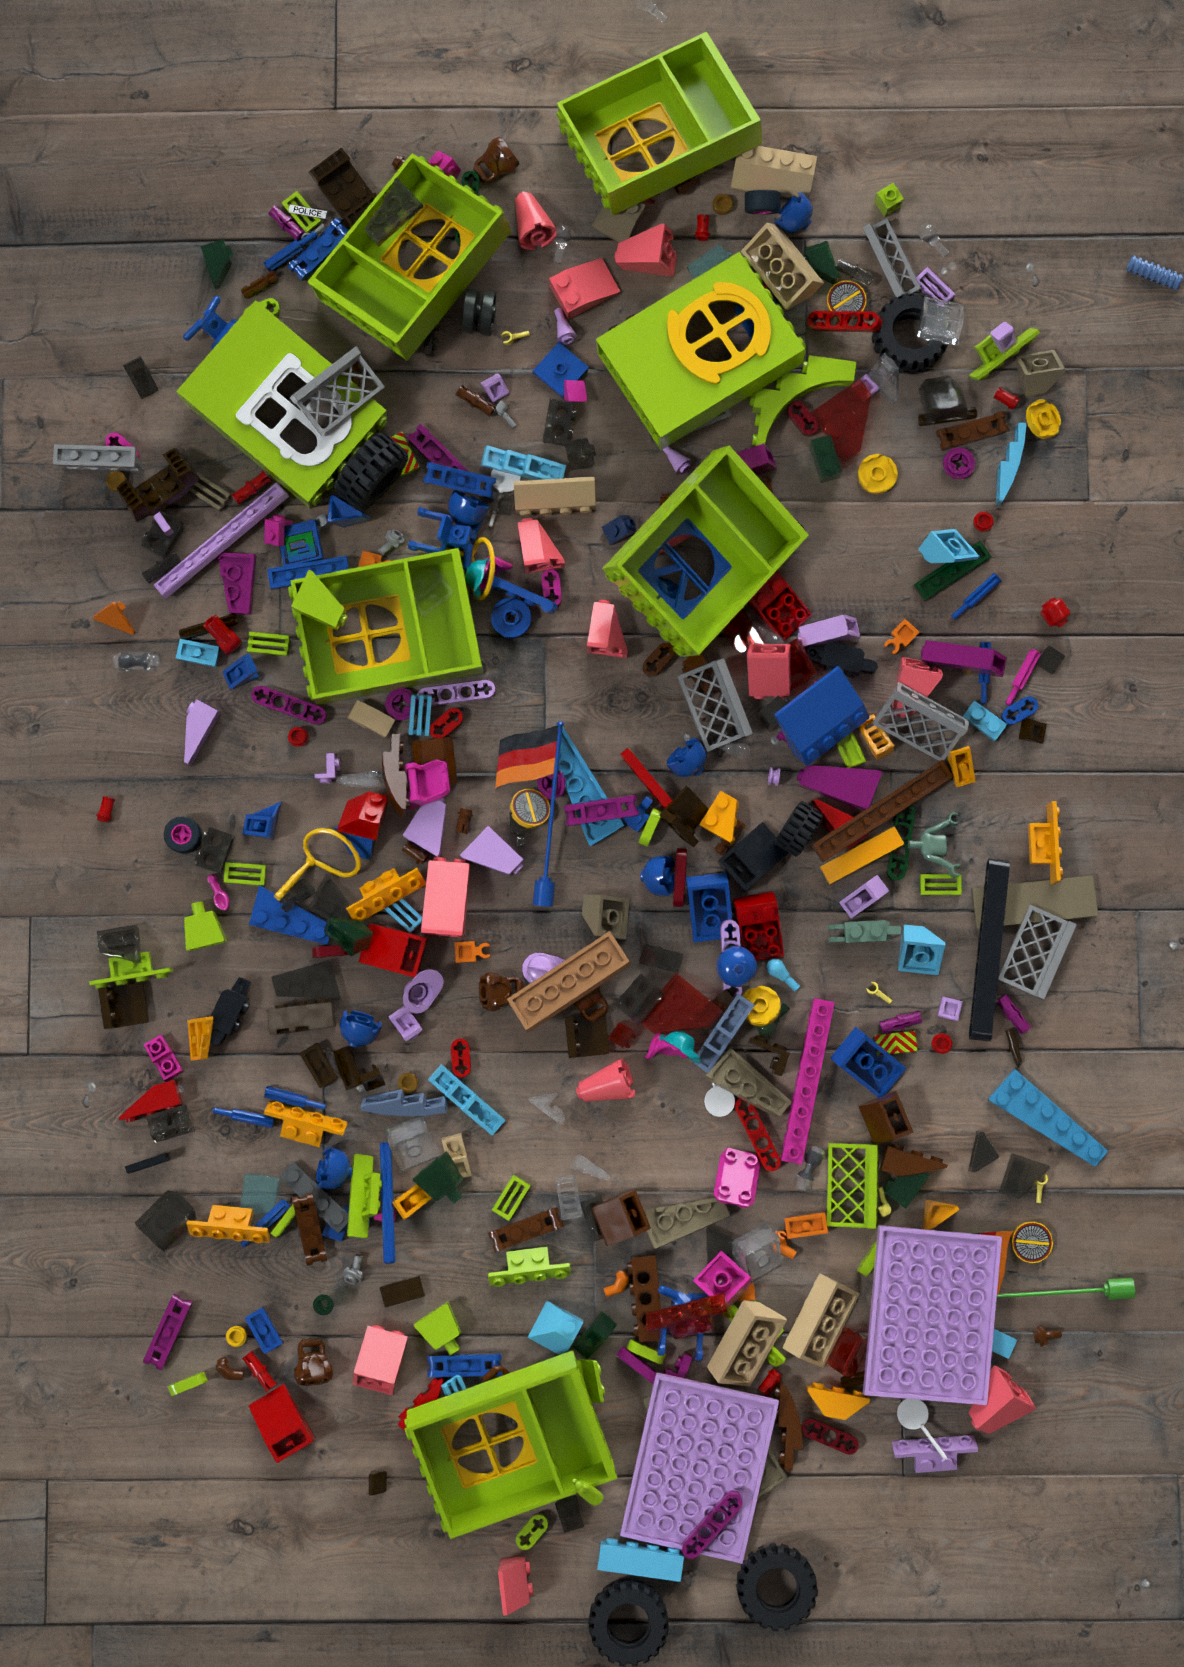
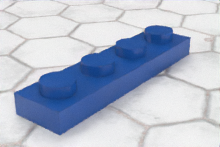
M347 556L270 568L267 569L270 589L290 587V580L305 578L308 570L313 571L315 575L349 569Z

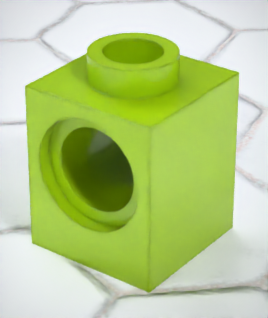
M894 183L878 191L874 199L875 204L884 217L901 208L904 201L903 196Z

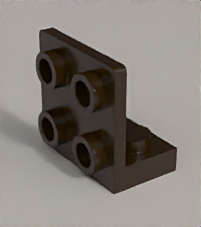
M685 786L659 816L683 841L695 847L699 841L694 836V829L702 821L709 809L688 786Z
M143 983L98 988L104 1029H114L149 1022Z
M603 1015L594 1022L587 1021L583 1016L565 1017L569 1058L609 1054L606 1015Z
M755 1036L754 1039L750 1038L748 1043L778 1054L777 1057H773L769 1068L773 1069L772 1074L782 1076L790 1055L786 1051L787 1047L776 1043L773 1046L766 1044L768 1040Z

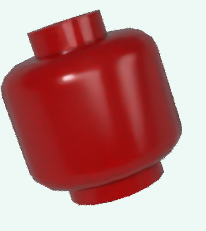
M1053 597L1041 605L1040 614L1049 627L1057 625L1060 628L1068 622L1067 617L1070 616L1071 612L1061 598L1056 599Z

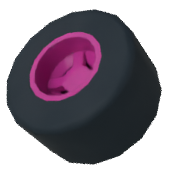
M751 190L745 192V213H779V191Z
M184 816L175 817L170 820L165 826L163 833L167 846L181 854L195 851L200 846L203 838L199 824L193 819Z

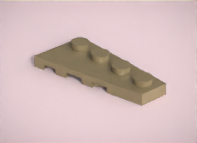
M716 1198L644 1210L651 1229L647 1230V1233L655 1250L730 1217L725 1203L718 1202Z

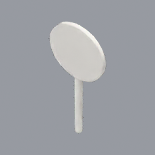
M492 470L491 477L497 478L493 486L499 493L489 527L493 526L503 492L513 491V481H520L521 476Z
M712 1083L713 1088L705 1095V1107L714 1116H726L735 1106L734 1094Z
M905 1399L902 1401L897 1410V1417L901 1425L911 1430L921 1428L941 1457L946 1460L947 1456L924 1426L929 1415L927 1406L918 1399Z

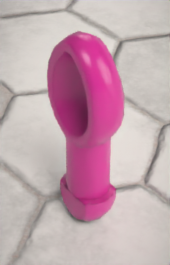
M210 874L207 877V882L210 883L214 892V903L220 910L227 911L230 906L229 897L222 891L217 881V876Z

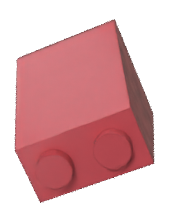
M750 644L747 652L749 696H754L755 699H764L766 696H774L775 699H785L786 696H790V644Z
M378 1325L367 1326L353 1374V1385L393 1396L408 1336H404L405 1334L400 1331H386Z

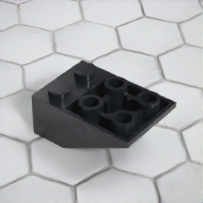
M762 822L722 856L717 863L740 889L745 892L789 852L775 844L776 836Z

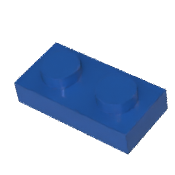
M264 1306L245 1317L264 1354L283 1344Z

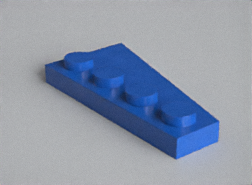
M259 885L249 925L329 945L333 925L284 898L278 901L274 897L275 893Z

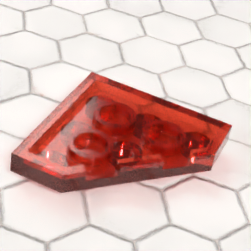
M861 379L810 412L817 420L819 428L830 443L832 439V446H834L835 451L843 462L861 452L871 400V393Z
M675 973L638 1017L637 1021L653 1034L710 1028L723 1011Z

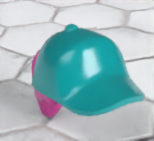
M490 556L485 559L476 560L466 568L465 579L474 588L473 594L475 597H480L481 589L484 590L486 588L490 572ZM495 556V577L499 570L506 571L513 567L512 564Z
M673 1031L668 1035L656 1034L645 1056L646 1059H651L659 1052L664 1055L688 1057L694 1063L702 1061L694 1052V1038L688 1035L686 1031Z

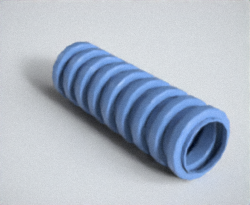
M1136 255L1131 257L1126 268L1128 273L1131 271L1133 275L1138 274V277L1144 276V279L1149 278L1151 282L1153 280L1156 281V284L1162 283L1161 286L1167 285V288L1170 289L1172 287L1174 291L1179 288L1183 279V274L1180 273L1178 275L1176 271L1166 270L1164 266L1161 268L1159 264L1154 265V262L1148 263V260L1143 261L1141 257L1138 259Z

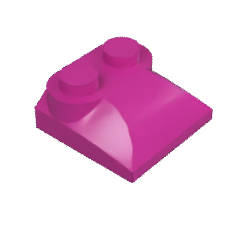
M720 1251L695 1277L693 1282L718 1307L725 1310L747 1290L752 1278L725 1253Z

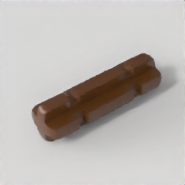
M271 271L266 274V277L262 276L250 283V286L246 285L241 288L243 296L248 299L253 296V293L257 294L269 287L270 283L278 282L275 272Z
M737 819V824L734 828L733 837L735 840L740 835L739 831L742 832L746 826L739 819ZM721 839L720 841L722 842L718 843L714 850L719 855L724 856L728 851L727 848L731 847L732 844Z

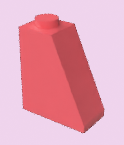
M659 224L618 243L614 256L615 263L623 270L674 277L677 256L676 250L672 249L670 240L674 239L672 230L666 224Z
M525 518L518 522L526 574L546 571L548 569L565 568L564 558L538 520Z
M607 600L594 602L587 653L627 658L628 650L615 606Z
M901 656L896 684L900 682L928 697L942 679V669L933 667L932 670L924 661ZM896 699L893 700L891 704L893 710L903 708L901 702ZM916 710L909 711V716L912 717ZM905 712L894 714L897 717L906 718Z
M993 1366L990 1370L987 1405L973 1404L968 1412L972 1418L971 1423L974 1428L988 1434L1036 1409L1027 1392L1010 1380L1012 1377L1007 1371L997 1366Z

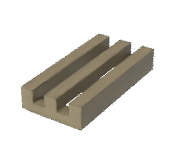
M197 473L200 478L199 480L225 497L224 499L198 483V481L189 488V492L220 512L231 497V494ZM195 486L221 503L217 505L193 488Z

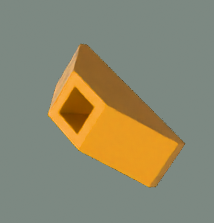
M812 1382V1385L806 1384V1390L826 1417L846 1420L870 1402V1398L865 1396L863 1391L853 1390V1393L844 1392L845 1388L833 1386L832 1389L824 1388V1384Z

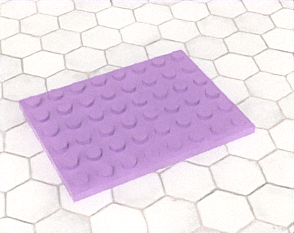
M878 1225L863 1385L864 1395L987 1405L1002 1237Z
M656 1372L620 1536L682 1550L684 1539L728 1491L733 1490L739 1492L742 1497L741 1509L700 1554L743 1564L779 1400ZM736 1497L734 1499L729 1498V1505L725 1508L728 1513H730L728 1508L731 1504L737 1505ZM716 1512L713 1515V1519L721 1522L725 1519V1515L722 1512ZM703 1527L700 1529L699 1534L702 1537H708L711 1534V1530ZM697 1538L696 1542L692 1546H690L689 1544L687 1545V1551H695V1544L699 1541Z

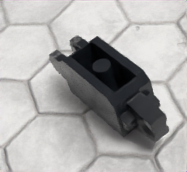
M831 641L825 644L824 647L809 646L806 654V659L818 663L824 672L829 673L839 666L845 676L849 678L859 676L860 673L872 675L878 668L876 661L864 658L865 653L862 649Z
M239 977L231 990L222 991L210 1016L213 1017L212 1028H214L210 1039L212 1046L222 1045L227 1035H232L233 1032L236 1033L241 1025L239 1019L242 1014H246L250 1005L248 1003L249 998L247 997L251 985L250 981Z

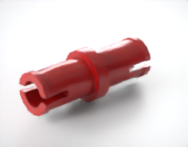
M262 471L250 482L246 481V485L232 494V497L240 505L251 495H256L257 491L271 480Z
M253 1350L242 1358L252 1371L253 1378H257L266 1392L277 1385L266 1370L267 1366L262 1365Z

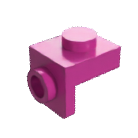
M437 151L428 161L431 166L434 167L436 165L442 169L448 177L451 175L456 178L461 172L454 159L440 151Z
M273 515V518L265 519L264 543L284 546L285 525H292L293 520L286 519L285 515Z

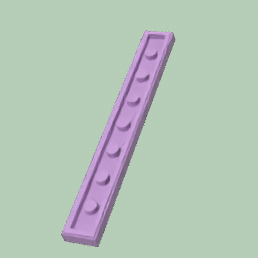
M276 482L154 584L155 588L167 599L289 497L288 494Z

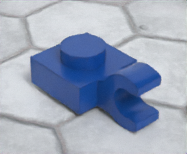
M646 796L640 806H636L639 816L626 817L621 821L638 833L649 818V815L645 812L653 800Z

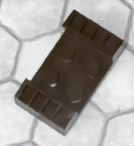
M342 147L308 172L349 229H351L377 197V194L372 193L352 166L349 156Z
M176 448L162 454L169 465L136 488L132 486L128 479L117 487L121 500L136 522L148 516H154L187 494L189 488L200 479L184 455Z

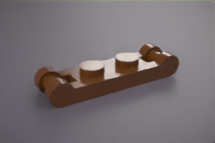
M1004 411L937 430L936 435L941 441V451L1009 432V425L1004 420L1006 418ZM997 421L998 428L993 429L992 423ZM952 434L953 441H949L947 436Z
M308 1193L305 1197L298 1198V1196L292 1197L307 1266L313 1265V1262L321 1261L322 1263L327 1261L313 1194ZM308 1204V1208L301 1209L300 1206ZM318 1248L319 1253H310V1250Z
M554 1207L488 1232L489 1238H492L494 1243V1252L564 1227L563 1221H560L558 1217V1208ZM550 1217L552 1224L547 1226L544 1218ZM505 1233L508 1241L502 1243L499 1235Z

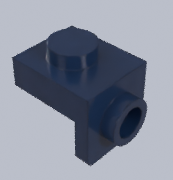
M629 515L619 516L602 526L610 545H614L625 537L634 535L637 532L636 524Z

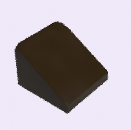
M1032 719L1022 720L1019 739L1043 744L1047 724Z
M371 1471L369 1474V1496L386 1492L387 1472Z

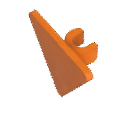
M120 601L118 603H110L93 617L96 621L131 635L135 633V630L122 612L125 605Z

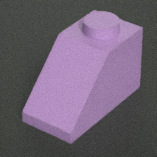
M876 875L839 903L849 917L853 918L889 892L880 877Z

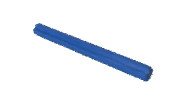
M390 1142L380 1143V1173L382 1181L383 1261L385 1264L395 1263L394 1205L392 1203V1148Z

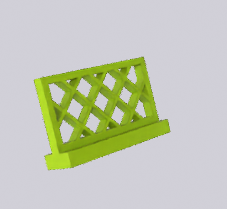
M828 1143L827 1226L877 1228L878 1144ZM833 1148H842L847 1155L838 1162L833 1157ZM845 1148L853 1149L850 1152H848ZM857 1148L865 1149V1158L860 1163L851 1155ZM848 1156L857 1164L849 1173L841 1165ZM864 1161H865V1169L861 1166V1164H862ZM838 1166L846 1174L839 1183L832 1177V1171ZM858 1167L865 1173V1179L860 1183L851 1176ZM848 1177L857 1185L849 1194L840 1185ZM832 1181L836 1184V1186L833 1189ZM864 1182H865V1190L861 1187V1185H862ZM837 1187L846 1195L839 1203L832 1198V1192ZM858 1187L865 1194V1199L859 1205L850 1196ZM847 1198L857 1206L849 1214L839 1206ZM838 1207L846 1217L841 1222H831L832 1212ZM859 1209L864 1214V1223H855L850 1215ZM848 1218L852 1223L844 1221Z

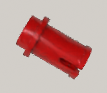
M704 214L697 215V231L694 236L698 241H707L708 237H710V232H708L710 216L707 214L705 218Z
M1000 387L993 399L1008 406V409L1012 408L1013 410L1020 401L1017 398L1018 395L1014 396Z
M102 797L99 813H96L98 821L109 823V820H112L110 816L115 799Z
M774 1368L771 1371L768 1370L767 1377L758 1389L769 1396L778 1381H782L781 1377L783 1375Z

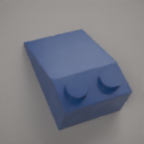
M726 872L686 877L693 942L721 939L720 927L722 922L728 919L732 920L729 882ZM731 923L728 924L727 928H724V931L728 932L729 938H732L733 926Z
M857 1027L852 1030L830 1057L839 1067L878 1098L884 1096L907 1069ZM876 1049L884 1055L877 1056Z

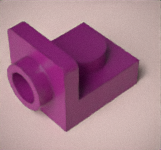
M684 1352L683 1356H678L675 1364V1368H678L677 1371L665 1367L664 1373L685 1379L692 1355Z

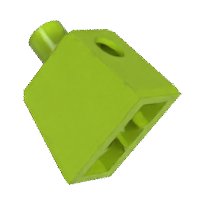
M203 901L192 903L193 915L184 917L186 950L193 951L226 943L227 939L214 911L205 912Z
M448 1301L414 1323V1327L435 1350L444 1345L449 1355H452L460 1349L454 1338L461 1334V1330Z

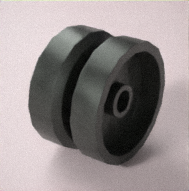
M467 289L463 311V333L474 334L479 322L480 335L491 336L496 318V292L485 291L480 303L479 291Z

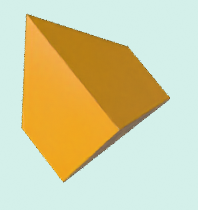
M926 1200L921 1229L932 1230L960 1209L956 1205Z

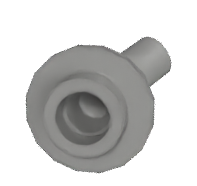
M398 530L387 531L385 538L388 542L379 548L378 551L384 556L393 547L400 548L405 541L403 534Z
M355 1254L352 1268L346 1267L342 1273L344 1280L352 1285L359 1284L362 1281L363 1272L360 1271L363 1256L360 1254Z

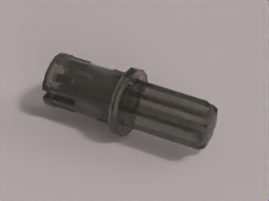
M842 258L838 260V265L835 266L836 271L850 276L851 280L854 278L866 285H870L873 282L874 275L859 268V265L856 264L855 266Z
M172 553L162 561H156V564L142 572V575L150 584L161 575H166V572L178 565L181 559L176 553Z

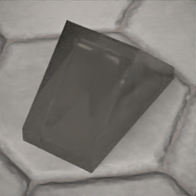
M141 356L123 365L141 399L159 391Z
M976 1131L968 1171L974 1173L999 1158L989 1139L981 1131Z

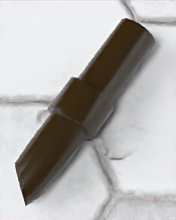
M1013 1028L1005 1030L1009 1043V1050L1012 1053L1016 1066L1019 1067L1023 1062L1019 1051L1020 1047L1016 1041Z

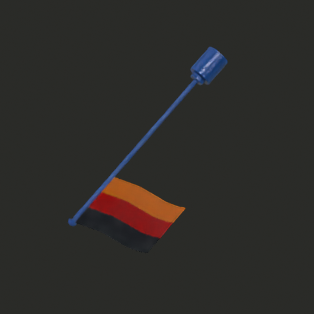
M562 721L557 722V726L538 732L514 734L501 739L495 786L497 789L509 783L532 781L553 775L544 876L539 877V880H535L533 905L553 907L555 882H551V878L548 877L562 725L564 726Z

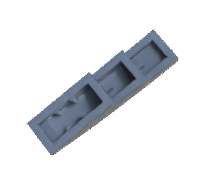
M737 994L697 1053L702 1061L700 1063L692 1061V1063L708 1073L755 1005L740 994Z
M403 1089L363 1097L361 1103L362 1111L393 1116L447 1113L448 1107L446 1096L426 1100L425 1093L404 1096Z

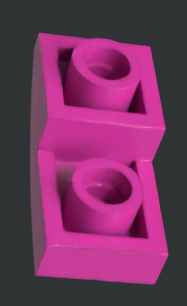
M162 1034L144 1044L152 1062L155 1063L165 1082L184 1072Z

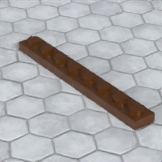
M941 760L815 842L811 847L823 863L954 776L943 760Z

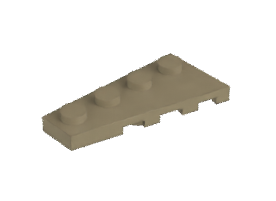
M731 1047L704 1077V1079L776 1118H779L792 1103L790 1099Z

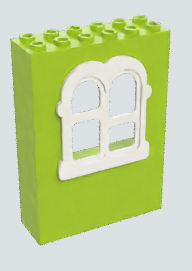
M256 300L176 391L180 400L309 509L312 506L316 507L323 499L321 495L326 490L329 492L335 485L334 480L356 451L366 441H369L377 430L381 431L387 424V410L373 398H370L321 436L304 413L277 392V387L291 372L295 373L307 384L332 364ZM344 375L337 376L336 386L347 387L348 377ZM351 381L350 388L361 389ZM323 387L320 398L331 399L332 388ZM335 389L334 400L346 401L347 390ZM350 391L349 402L358 403L361 393ZM268 398H273L287 411L286 415L273 429L268 428L255 416L256 411ZM311 400L306 409L314 411L317 400ZM334 403L338 414H344L345 405ZM293 419H298L317 437V446L311 453L301 454L281 439V432Z

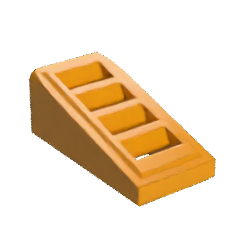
M872 714L869 716L870 719L859 726L858 729L875 759L879 760L894 752V744L887 733L875 725L865 730L864 727L873 723L876 718ZM878 730V733H876V734H874V735H872V736H869V734H871L872 732ZM882 738L881 741L874 744L873 741Z

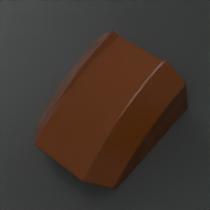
M452 738L412 742L414 763L423 765L436 759L447 763L450 787L457 782Z

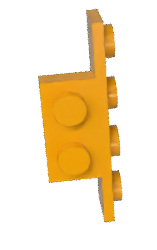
M1051 801L1046 805L1047 823L1028 824L1030 864L1050 865V884L1055 885L1061 881L1063 869L1060 867L1062 849L1059 847V838L1061 836V829L1058 827L1057 820L1060 810L1057 807V802Z
M393 868L361 886L359 889L363 899L350 905L346 910L354 923L358 924L425 886L426 882L418 868L401 877Z
M269 1101L264 1110V1115L283 1120L280 1137L320 1147L324 1131L343 1136L348 1125L347 1121H343L340 1118H332L318 1112L303 1110L300 1107L288 1106L278 1101Z
M212 1205L208 1222L187 1220L186 1223L189 1234L195 1237L224 1238L235 1241H253L255 1243H269L271 1239L268 1228L250 1226L254 1214L253 1209Z

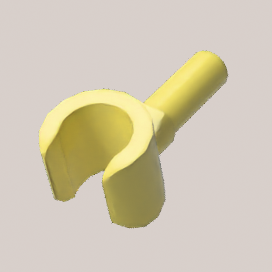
M504 331L501 336H510V339L503 341V343L511 345L514 340L530 336L529 331L517 334Z
M871 982L872 985L876 986L874 992L866 988L870 995L876 994L888 1004L892 1002V999L879 990L876 982Z
M1038 1174L1034 1177V1183L1037 1185L1036 1203H1041L1043 1185L1048 1182L1046 1174L1044 1175L1043 1183L1038 1181Z
M879 1187L878 1191L883 1205L878 1207V1211L882 1217H885L891 1213V1207L887 1203L883 1187Z

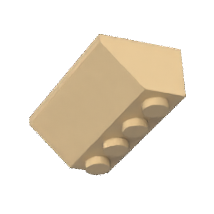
M757 146L736 156L731 189L745 192L751 190H776L780 192V198L790 199L793 196L797 198L799 197L798 192H802L809 199L817 156Z
M766 223L741 250V253L748 258L752 267L787 310L809 299L824 284L778 225Z
M594 477L513 481L515 511L521 517H529L533 513L549 516L552 515V512H560L562 515L571 514L572 511H580V513L585 514L596 510Z
M819 1273L782 1348L804 1361L824 1368L860 1293Z
M743 1300L707 1366L716 1381L722 1384L751 1386L787 1319L760 1302Z

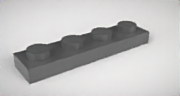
M292 1162L280 1175L279 1178L300 1198L305 1197L308 1193L313 1194L317 1214L337 1233L340 1234L348 1225L349 1213L327 1192L317 1187L318 1184L295 1162Z

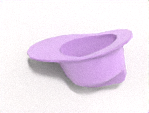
M534 953L525 959L522 972L526 980L532 983L565 960L544 953Z
M430 969L418 973L414 979L410 980L404 988L403 1004L405 1008L412 1013H422L427 1010L443 987L444 980L442 975L438 971Z

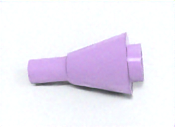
M557 308L554 312L557 318L558 342L567 345L572 343L577 335L565 319L562 308Z
M670 446L662 449L676 474H685L689 471L691 459L673 450Z

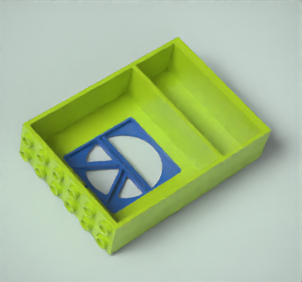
M728 445L713 450L609 560L602 570L606 573L605 577L619 587V592L633 602V607L647 617L646 621L660 631V636L674 646L673 650L679 656L700 655L809 534L731 446ZM680 535H693L703 540L709 546L714 557L715 566L709 586L703 582L668 543L670 539ZM660 549H663L676 564L655 569V561ZM682 571L676 598L672 599L662 592L656 582V578ZM689 578L701 591V594L691 600H684Z

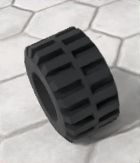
M801 801L776 837L775 844L797 857L801 854L821 823L823 813Z

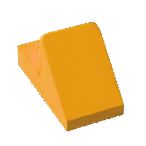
M967 746L950 751L947 761L952 768L955 786L960 787L976 782L970 747Z
M421 1180L405 1193L396 1197L392 1203L405 1220L431 1200L433 1196Z

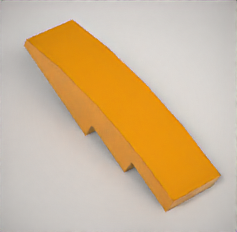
M894 826L820 866V869L830 885L904 845V842Z

